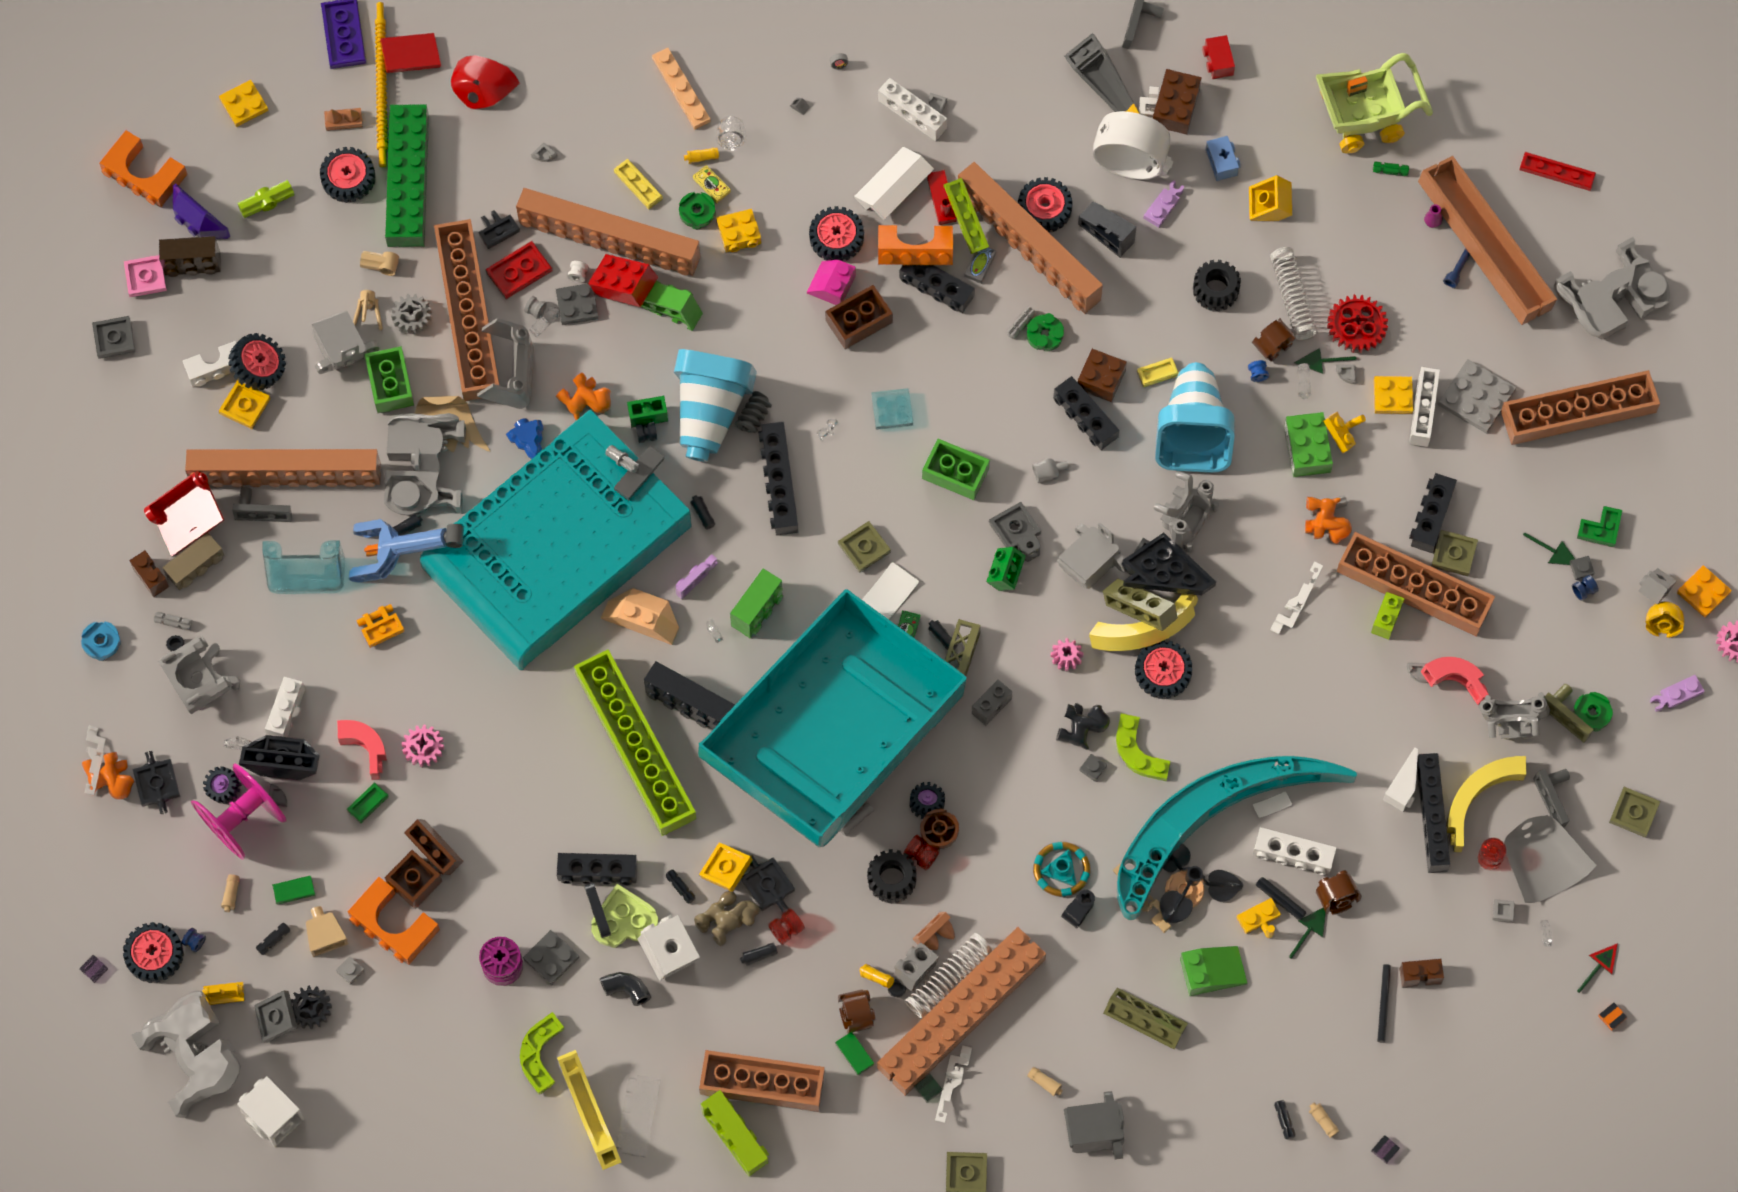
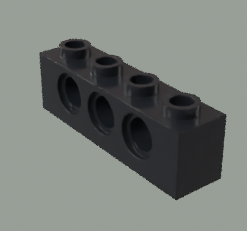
M902 265L899 270V278L903 283L915 286L921 293L931 295L937 302L947 304L954 311L963 313L975 296L974 287L934 265ZM917 274H923L924 276H923V277H917L916 275H917ZM933 283H939L940 285H939V286H933L932 284H933ZM953 291V292H955L956 294H955V295H949L948 292Z
M1072 376L1054 388L1053 399L1056 404L1065 409L1066 415L1071 420L1074 419L1079 430L1089 436L1093 446H1098L1100 450H1103L1119 438L1120 430ZM1069 399H1076L1077 402L1072 403ZM1087 412L1089 415L1082 416L1081 413ZM1093 426H1100L1101 429H1100V430H1095V429H1093L1092 427H1093Z
M1435 473L1433 479L1429 478L1426 487L1429 490L1428 496L1424 495L1420 506L1424 507L1422 512L1418 511L1415 522L1418 523L1417 528H1412L1409 539H1412L1411 547L1433 553L1457 482L1456 479ZM1433 494H1440L1442 498H1436ZM1433 510L1436 512V514L1431 515L1428 513V511ZM1422 527H1428L1431 531H1424Z
M558 853L557 879L564 884L581 882L588 885L592 882H600L603 885L620 883L621 885L628 886L637 881V855ZM576 866L582 867V870L578 873L572 871ZM594 867L602 868L599 873L592 872V869ZM619 867L622 870L620 873L615 874L612 872V869Z

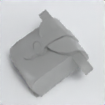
M348 311L338 313L312 324L314 338L325 358L315 365L319 374H324L343 366L348 367L353 365L354 362L365 358V354L379 350L375 340L363 343Z
M1080 523L1075 528L1079 538L1057 559L1059 566L1086 589L1094 586L1114 566L1122 572L1126 570L1122 566V561L1125 558L1120 555L1121 550L1114 543L1113 533L1101 523L1098 524V529L1096 527L1088 528Z

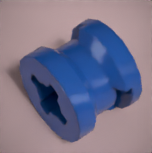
M1258 360L1248 365V369L1252 374L1250 377L1251 381L1260 382L1269 378V373L1266 371V361Z

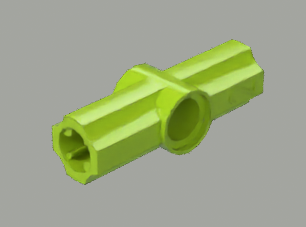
M286 180L271 188H260L255 192L254 196L238 202L237 205L242 216L247 218L262 210L265 212L270 211L277 206V203L295 194L292 186Z

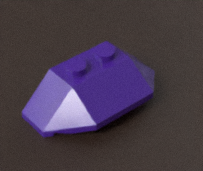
M177 184L173 185L174 219L181 226L184 224L189 233L194 237L196 235L198 237L215 236L216 239H228L230 237L229 230L224 224Z

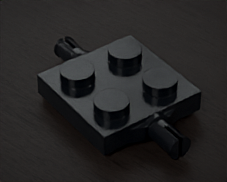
M147 751L145 752L147 763L142 767L132 769L142 807L158 804L160 814H164L163 810L166 814L168 810L165 802L180 797L171 759L155 761L153 751H149V753Z
M750 855L753 859V862L750 863L752 869L749 873L742 876V883L761 911L777 904L782 913H785V910L788 911L789 907L784 902V898L795 891L794 886L774 857L758 864L754 856Z

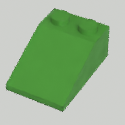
M1238 946L1200 948L1181 952L1180 961L1189 996L1247 984Z

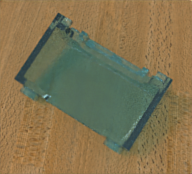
M340 540L324 542L320 548V555H282V548L279 543L263 541L262 552L268 589L272 593H338L343 589L345 556Z

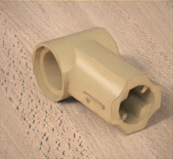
M363 251L360 258V267L378 270L384 275L394 276L399 255L393 252L380 254Z

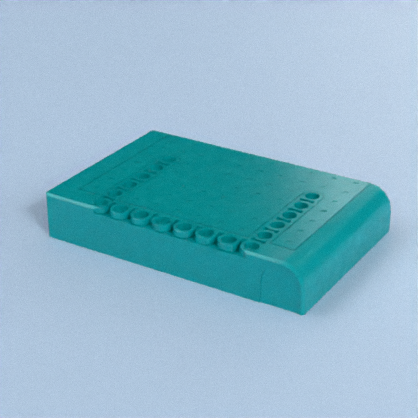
M588 410L558 435L551 444L511 475L509 479L498 486L473 509L469 510L461 519L453 523L464 526L462 547H445L422 551L420 555L422 569L519 670H524L531 661L550 648L692 527L690 510L654 473L629 501L614 490L615 485L628 470L623 466H618L613 459L606 456L607 448L613 445L621 452L627 453L628 457L635 462L639 458L592 410Z
M845 589L720 720V723L699 743L698 755L699 758L817 847H824L847 824L855 812L922 741L930 730L963 697L967 678L851 591Z

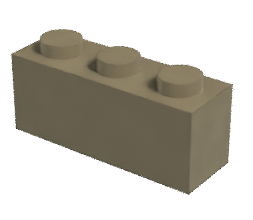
M206 533L162 568L165 575L180 591L182 588L188 587L196 577L204 575L210 566L218 564L225 555L218 543L209 533Z

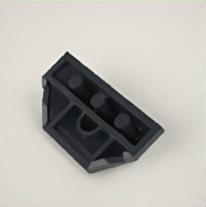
M265 735L250 744L242 746L239 765L262 777L302 780L317 773L320 755L305 739Z

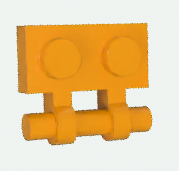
M391 604L385 607L382 605L378 607V610L370 614H363L362 618L356 620L359 627L367 625L361 631L370 648L405 632L396 613L388 616V613L394 611ZM379 617H382V618H383L382 620H380V621H378V622H376V623H374V624H373V622H372L373 620H375V619H377V618H379Z

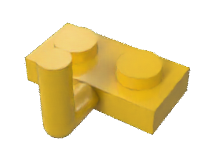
M1335 412L1323 422L1340 451L1344 453L1356 445L1353 435L1349 430L1365 422L1366 418L1364 415H1360L1344 423L1339 413Z
M1269 898L1238 914L1236 918L1245 934L1261 927L1265 936L1272 938L1275 927L1268 925V923L1279 918L1281 914L1272 898Z

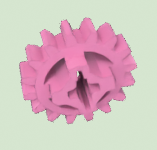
M1736 620L1734 625L1728 622L1727 627L1722 626L1721 631L1717 634L1719 638H1717L1716 644H1720L1717 649L1718 651H1724L1722 657L1728 655L1729 661L1736 658L1738 663V620ZM1729 634V639L1725 641V636Z
M424 724L422 729H419L418 725H416L415 731L409 729L410 735H404L406 741L402 742V747H404L402 750L403 754L406 755L407 761L412 759L413 765L419 762L420 767H423L424 763L430 766V761L437 762L436 756L442 757L440 750H444V745L441 744L444 742L443 737H439V731L434 732L433 726L427 729ZM428 736L432 737L435 740V742L433 740H430ZM424 740H425V744H426V745H424V747L422 748V751H421V748H420V747H422V745L424 744ZM411 750L417 752L418 756L414 755Z

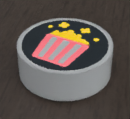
M844 53L833 55L830 58L831 67L833 69L846 67L849 64L847 55Z

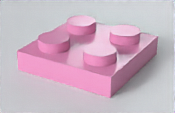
M159 255L124 261L129 297L167 291Z

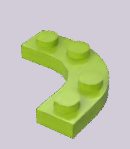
M1121 713L1116 735V746L1119 756H1121L1126 766L1133 772L1144 777L1167 781L1171 761L1144 754L1136 743L1140 717Z
M553 1012L536 1023L526 1033L520 1050L522 1071L538 1095L555 1084V1081L542 1065L540 1058L542 1048L549 1040L565 1030Z

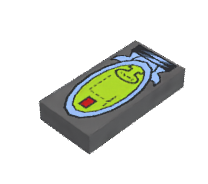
M988 247L975 252L964 277L982 283L996 255V250Z

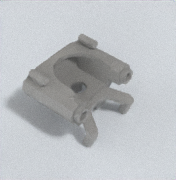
M1178 470L1175 476L1185 481V488L1177 485L1173 492L1175 497L1171 503L1166 502L1164 506L1156 503L1154 510L1163 513L1160 520H1162L1163 527L1170 530L1171 539L1182 550L1186 549L1190 553L1192 551V541L1209 517L1211 508H1213L1214 512L1218 511L1219 502L1212 501L1214 485L1211 481L1203 480L1199 483L1198 487L1193 488L1192 475Z
M203 636L200 638L196 637L179 649L163 656L158 661L190 714L231 690V687L234 690L240 687V679L237 676H221L213 670L212 659L219 655L220 646L217 643L212 644L203 657L200 656V653L207 650L206 647L209 646ZM196 672L203 674V679L199 683L192 681V676Z
M1542 692L1536 697L1520 701H1499L1491 699L1489 695H1486L1485 700L1481 701L1479 705L1484 719L1488 721L1489 738H1496V725L1499 728L1501 739L1506 740L1512 738L1528 739L1538 736L1539 721L1548 717L1550 713V708Z

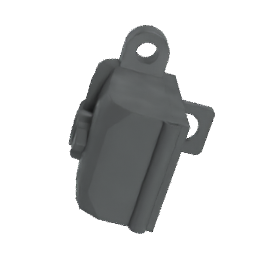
M1112 1091L1104 1092L1103 1103L1071 1106L1064 1109L1069 1145L1072 1148V1152L1086 1153L1112 1149L1115 1160L1123 1159L1122 1145L1125 1141L1123 1130L1124 1116L1122 1105L1114 1101Z

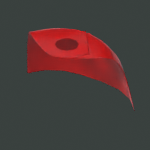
M477 55L466 56L459 60L451 77L453 92L471 109H481L495 105L520 84L516 75L507 66ZM478 80L479 85H476L475 83H473V81ZM471 92L476 93L479 98L478 102H471L468 99V94Z

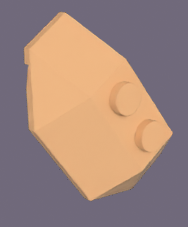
M635 588L609 600L601 616L603 620L670 645L673 644L679 630L669 601Z

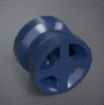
M190 928L184 935L181 943L184 946L191 947L193 952H197L205 943L206 936L197 933L195 928Z

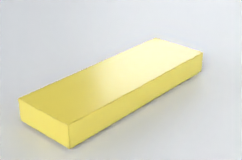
M626 159L613 169L614 173L648 210L663 199V196L629 159Z

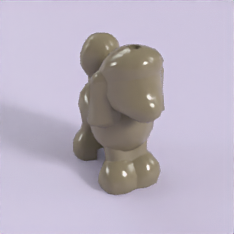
M726 891L720 896L719 901L713 903L707 911L695 916V925L702 933L708 931L710 923L716 921L717 927L711 933L715 935L713 940L716 944L723 946L726 943V934L741 927L742 924L747 926L754 924V918L760 912L759 906L755 902L749 900L741 901L735 908L726 911L724 908L732 905L737 897L734 892Z

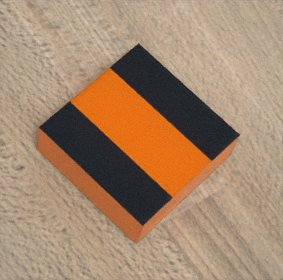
M1366 76L1348 81L1347 93L1349 97L1367 91L1368 80Z
M1614 1002L1598 1015L1611 1031L1627 1019V1016Z

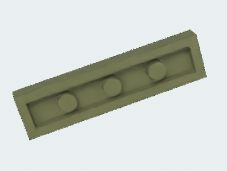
M958 619L945 661L950 663L957 660L959 664L957 670L967 676L981 633V625ZM960 627L971 628L970 634L962 637L959 632ZM962 642L965 649L963 652L956 654L954 646Z
M1118 987L1110 997L1103 1013L1172 1049L1176 1048L1181 1035L1188 1025L1187 1022Z

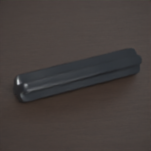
M1261 877L1257 881L1256 886L1297 920L1304 918L1306 911L1268 880Z

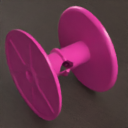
M234 763L233 771L248 790L235 802H230V807L217 818L198 801L193 800L191 804L211 831L237 857L243 860L245 854L230 834L234 828L243 820L247 821V817L260 805L278 821L284 823L287 820L277 804L259 783L242 767Z

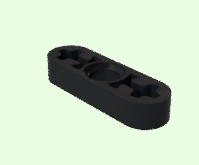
M594 883L585 885V891L601 938L611 936Z

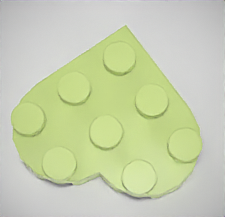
M616 884L602 904L611 936L601 938L594 917L591 922V931L594 938L600 944L616 948L627 938L638 941L641 931L653 923L657 926L659 920L655 909L650 904L619 884Z

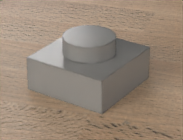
M1494 899L1493 920L1513 922L1514 901Z
M349 956L336 969V972L351 985L364 972V969Z

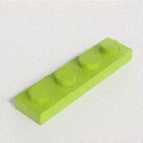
M959 178L944 184L970 254L988 248V242L963 179Z

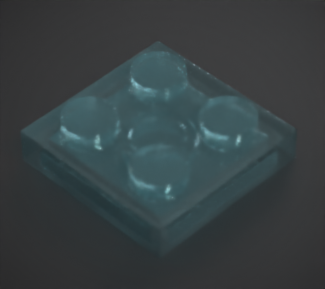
M909 388L871 392L876 430L913 426Z

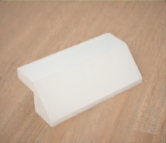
M902 147L854 198L866 210L871 207L884 220L934 168L921 155Z

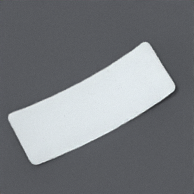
M1283 792L1255 803L1253 807L1258 817L1261 818L1287 808L1292 803L1287 793Z

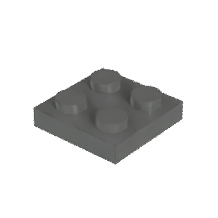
M588 283L556 289L562 325L599 319L594 291Z
M129 316L92 322L98 359L135 352Z
M550 930L523 959L548 983L553 985L579 959V955Z
M283 990L254 1005L262 1042L269 1043L297 1029L289 991Z

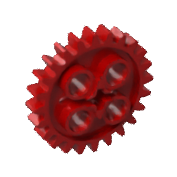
M1354 294L1353 299L1346 296L1345 302L1339 299V305L1334 304L1333 309H1330L1329 312L1330 316H1328L1327 321L1330 323H1328L1327 328L1331 329L1329 335H1334L1332 341L1339 340L1338 347L1344 344L1345 350L1351 347L1352 353H1354L1355 349L1358 348L1359 352L1362 353L1363 348L1369 351L1370 345L1376 348L1377 343H1382V338L1386 336L1385 331L1388 330L1386 325L1388 324V319L1385 318L1386 312H1381L1383 306L1376 307L1377 300L1371 303V297L1364 300V296L1361 295L1360 299H1357ZM1362 313H1368L1370 316H1364ZM1344 314H1349L1351 317L1346 318ZM1364 330H1371L1372 333H1366ZM1346 331H1351L1354 334L1349 335L1346 333Z

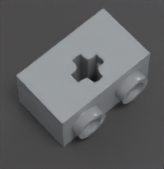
M1657 568L1653 572L1649 571L1639 583L1641 585L1639 592L1658 604L1668 595L1676 580Z

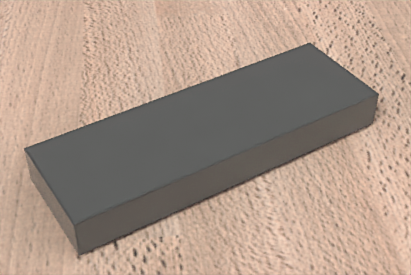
M649 446L636 461L639 464L637 472L627 471L615 485L614 490L629 501L663 462L665 456Z

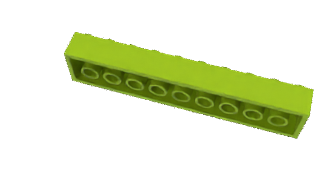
M609 649L575 665V675L661 836L696 820L695 809Z

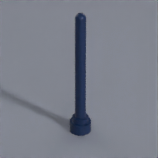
M1466 248L1453 271L1446 274L1443 280L1445 285L1456 288L1460 282L1459 274L1470 256Z

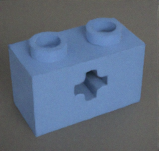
M1228 136L1207 141L1205 150L1216 181L1238 176V170L1241 168L1239 158H1235V147L1233 142L1229 141Z

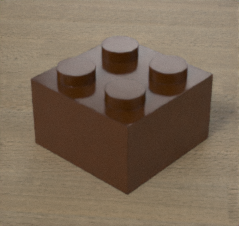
M1092 348L1078 378V384L1086 393L1112 402L1125 374L1127 361Z
M413 850L385 876L386 882L414 909L443 882L441 875Z

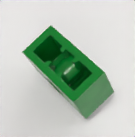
M664 395L627 402L631 428H635L639 424L646 426L650 422L655 424L668 422Z

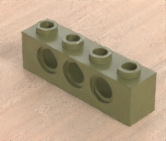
M1119 578L1103 590L1106 606L1161 631L1165 630L1178 618L1175 603L1144 589L1123 586L1124 581Z

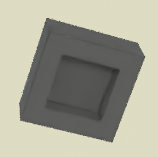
M1589 556L1569 562L1575 580L1595 574Z
M1090 754L1079 771L1093 781H1096L1106 769L1107 764L1093 754Z

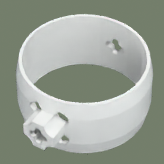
M1112 112L1103 118L1098 127L1093 145V157L1101 167L1122 177L1151 179L1159 174L1165 175L1172 168L1173 164L1171 157L1167 156L1170 148V133L1165 126L1148 116L1133 112Z

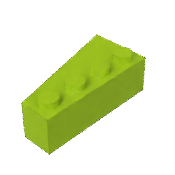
M721 1090L700 1103L703 1116L749 1177L769 1163L767 1157L769 1153L763 1145L759 1146L756 1142V1135L751 1129H747L744 1119L735 1112L732 1103L724 1096Z

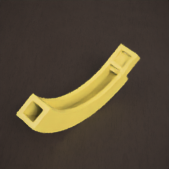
M1182 593L1175 602L1178 618L1163 631L1143 622L1124 625L1097 622L1089 633L1091 646L1099 650L1126 651L1148 647L1168 639L1183 629L1195 616L1194 607L1197 604L1198 597Z
M1526 756L1507 757L1493 761L1478 769L1463 783L1452 802L1446 823L1447 833H1454L1450 836V845H1454V852H1462L1464 819L1470 804L1480 793L1493 785L1507 781H1524L1526 776Z
M576 1050L557 1057L602 1170L622 1163Z

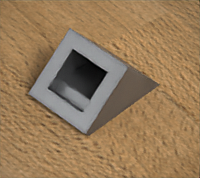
M796 98L790 105L791 108L802 115L810 108L803 98Z

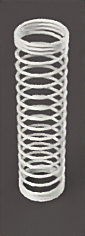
M1290 247L1276 249L1270 254L1277 274L1276 278L1280 285L1279 288L1282 290L1281 294L1285 301L1286 311H1288L1287 315L1291 322L1290 326L1297 340L1311 338L1317 333V328L1313 325L1315 321L1312 320L1313 315L1310 314L1311 310L1308 309L1310 305L1307 304L1308 299L1305 298L1307 294L1303 293L1305 289L1302 288L1303 283L1301 282L1302 278L1299 277L1300 272H1297L1299 268L1296 266L1297 262L1294 261L1296 258L1294 251ZM1291 252L1286 256L1275 258L1282 253ZM1292 257L1294 258L1292 261H1288V262H1285V263H1282V264H1276V263H1279V262L1287 261V260L1291 259ZM1292 262L1295 263L1294 266L1287 267L1285 269H1278L1282 265H1286ZM1297 268L1294 272L1280 274L1284 270ZM1298 273L1296 277L1286 280L1282 279L1284 276ZM1296 278L1300 279L1298 282L1291 283L1289 285H1282L1287 281L1294 280ZM1296 284H1302V285H1301L1300 287H1298V288H1294V289H1291V290H1284V289H1286V288L1289 287V286H1293V285H1296ZM1303 289V291L1294 295H1286L1291 291ZM1300 294L1305 295L1303 298L1288 301V299H1290L1291 297L1298 296ZM1300 300H1306V302L1303 303V304H1298V305H1296V306H1289V305L1292 304L1293 302H1297V301H1300ZM1308 305V307L1305 309L1291 311L1296 307ZM1305 310H1309V311H1310L1309 313L1304 314V315H1301V316H1297V317H1294V316H1293L1294 314H1296V313H1298V312H1302V311H1305ZM1311 316V318L1307 320L1294 322L1298 318ZM1307 321H1313V322H1312L1311 324H1309V325H1304V326H1301V327H1296V326H1297L1298 324H1300V323H1304V322H1307Z
M974 933L970 937V941H965L966 946L962 945L961 950H956V954H952V959L948 958L947 963H943V967H938L939 972L935 971L934 976H929V980H925V985L922 984L920 989H916V994L911 993V997L905 999L906 1005L915 1015L923 1018L927 1011L913 998V995L917 996L929 1010H932L931 1006L919 996L917 990L921 991L929 1002L936 1006L935 1001L923 991L922 986L926 987L936 1000L941 1001L940 997L928 987L926 982L931 983L936 991L945 997L944 992L932 982L931 977L936 979L946 992H950L948 987L936 977L935 973L941 975L943 980L951 988H954V985L940 972V969H943L956 984H959L955 976L946 970L944 964L948 965L960 979H963V976L950 965L949 960L953 961L963 974L968 975L967 971L954 960L953 956L958 957L962 964L972 971L971 966L959 956L958 951L963 953L973 966H977L975 961L963 951L962 947H965L978 962H981V959L974 951L968 948L967 943H970L983 958H986L985 954L989 955L992 952L991 946L982 936Z

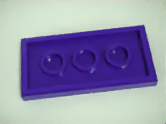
M335 0L322 2L321 9L330 69L366 64L358 1Z

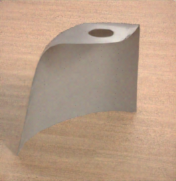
M1548 815L1524 820L1506 836L1504 841L1507 859L1525 903L1543 901L1559 894L1581 881L1597 866L1562 825ZM1532 822L1529 828L1522 830L1526 823ZM1530 833L1529 838L1524 837L1526 834Z

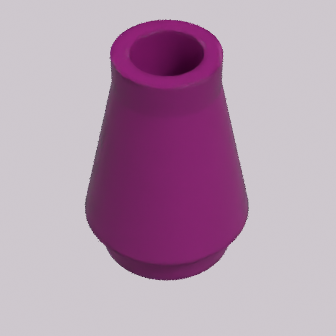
M1432 205L1425 214L1424 221L1427 226L1435 228L1441 225L1443 218L1439 205Z

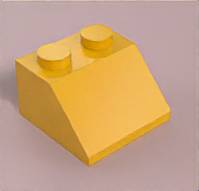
M1276 175L1249 186L1250 220L1280 221L1292 216V182Z

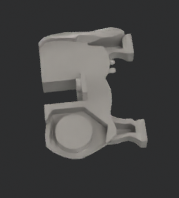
M1633 237L1619 244L1616 250L1618 255H1620L1624 268L1609 273L1602 281H1592L1589 279L1588 283H1582L1580 288L1576 285L1571 271L1555 281L1554 287L1557 288L1558 294L1573 306L1575 314L1585 330L1599 339L1609 338L1619 330L1626 328L1628 319L1616 304L1623 300L1624 297L1640 319L1645 318L1652 311L1669 303L1670 290L1668 282L1661 274L1653 271L1649 260L1643 259L1635 251V239Z
M414 413L399 414L388 420L387 456L389 461H411L414 470L386 471L384 504L389 509L401 515L411 516L431 507L450 506L457 513H462L463 496L461 490L453 491L452 489L442 488L436 485L440 471L438 455L440 451L448 450L447 447H442V444H448V441L445 439H455L465 443L466 425L464 420H459L458 416L450 413L432 416Z
M202 991L188 993L179 999L166 1014L148 1020L141 1032L132 1034L136 1045L142 1051L151 1050L155 1042L163 1038L164 1041L160 1045L165 1046L167 1044L168 1046L164 1052L174 1051L178 1064L189 1077V1081L184 1088L176 1094L174 1099L168 1102L175 1116L179 1118L189 1116V1109L193 1104L203 1099H211L212 1095L228 1091L236 1082L241 1067L237 1058L232 1053L235 1050L229 1040L219 1039L211 1046L202 1042H196V1040L220 1024L205 998L206 995Z

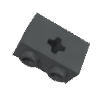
M997 679L972 705V715L987 726L1012 700V690Z

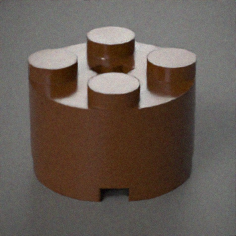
M1279 318L1278 321L1275 320L1260 332L1261 337L1259 339L1255 337L1252 344L1266 360L1273 362L1279 356L1278 353L1282 349L1286 351L1293 345L1292 342L1296 338L1295 334Z
M1347 870L1340 871L1331 878H1322L1318 882L1319 886L1316 889V895L1328 915L1329 912L1332 915L1345 912L1352 908L1351 903L1354 901L1358 903L1362 898L1352 876L1348 874Z
M861 989L838 995V1003L842 1002V1007L839 1008L844 1028L848 1029L847 1034L870 1029L874 1026L873 1021L876 1020L874 1009H870L868 1003L870 1002L868 990Z

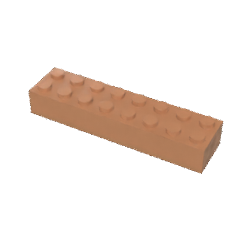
M1647 370L1503 403L1501 414L1511 445L1654 414L1657 413L1660 401L1650 371Z
M1354 532L1337 568V572L1383 594L1389 592L1404 598L1403 603L1476 637L1495 596L1357 532Z

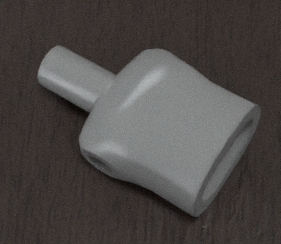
M1049 458L1032 464L1035 478L1039 483L1047 480H1056L1059 477V471L1068 469L1069 464L1067 461L1056 464L1053 459Z

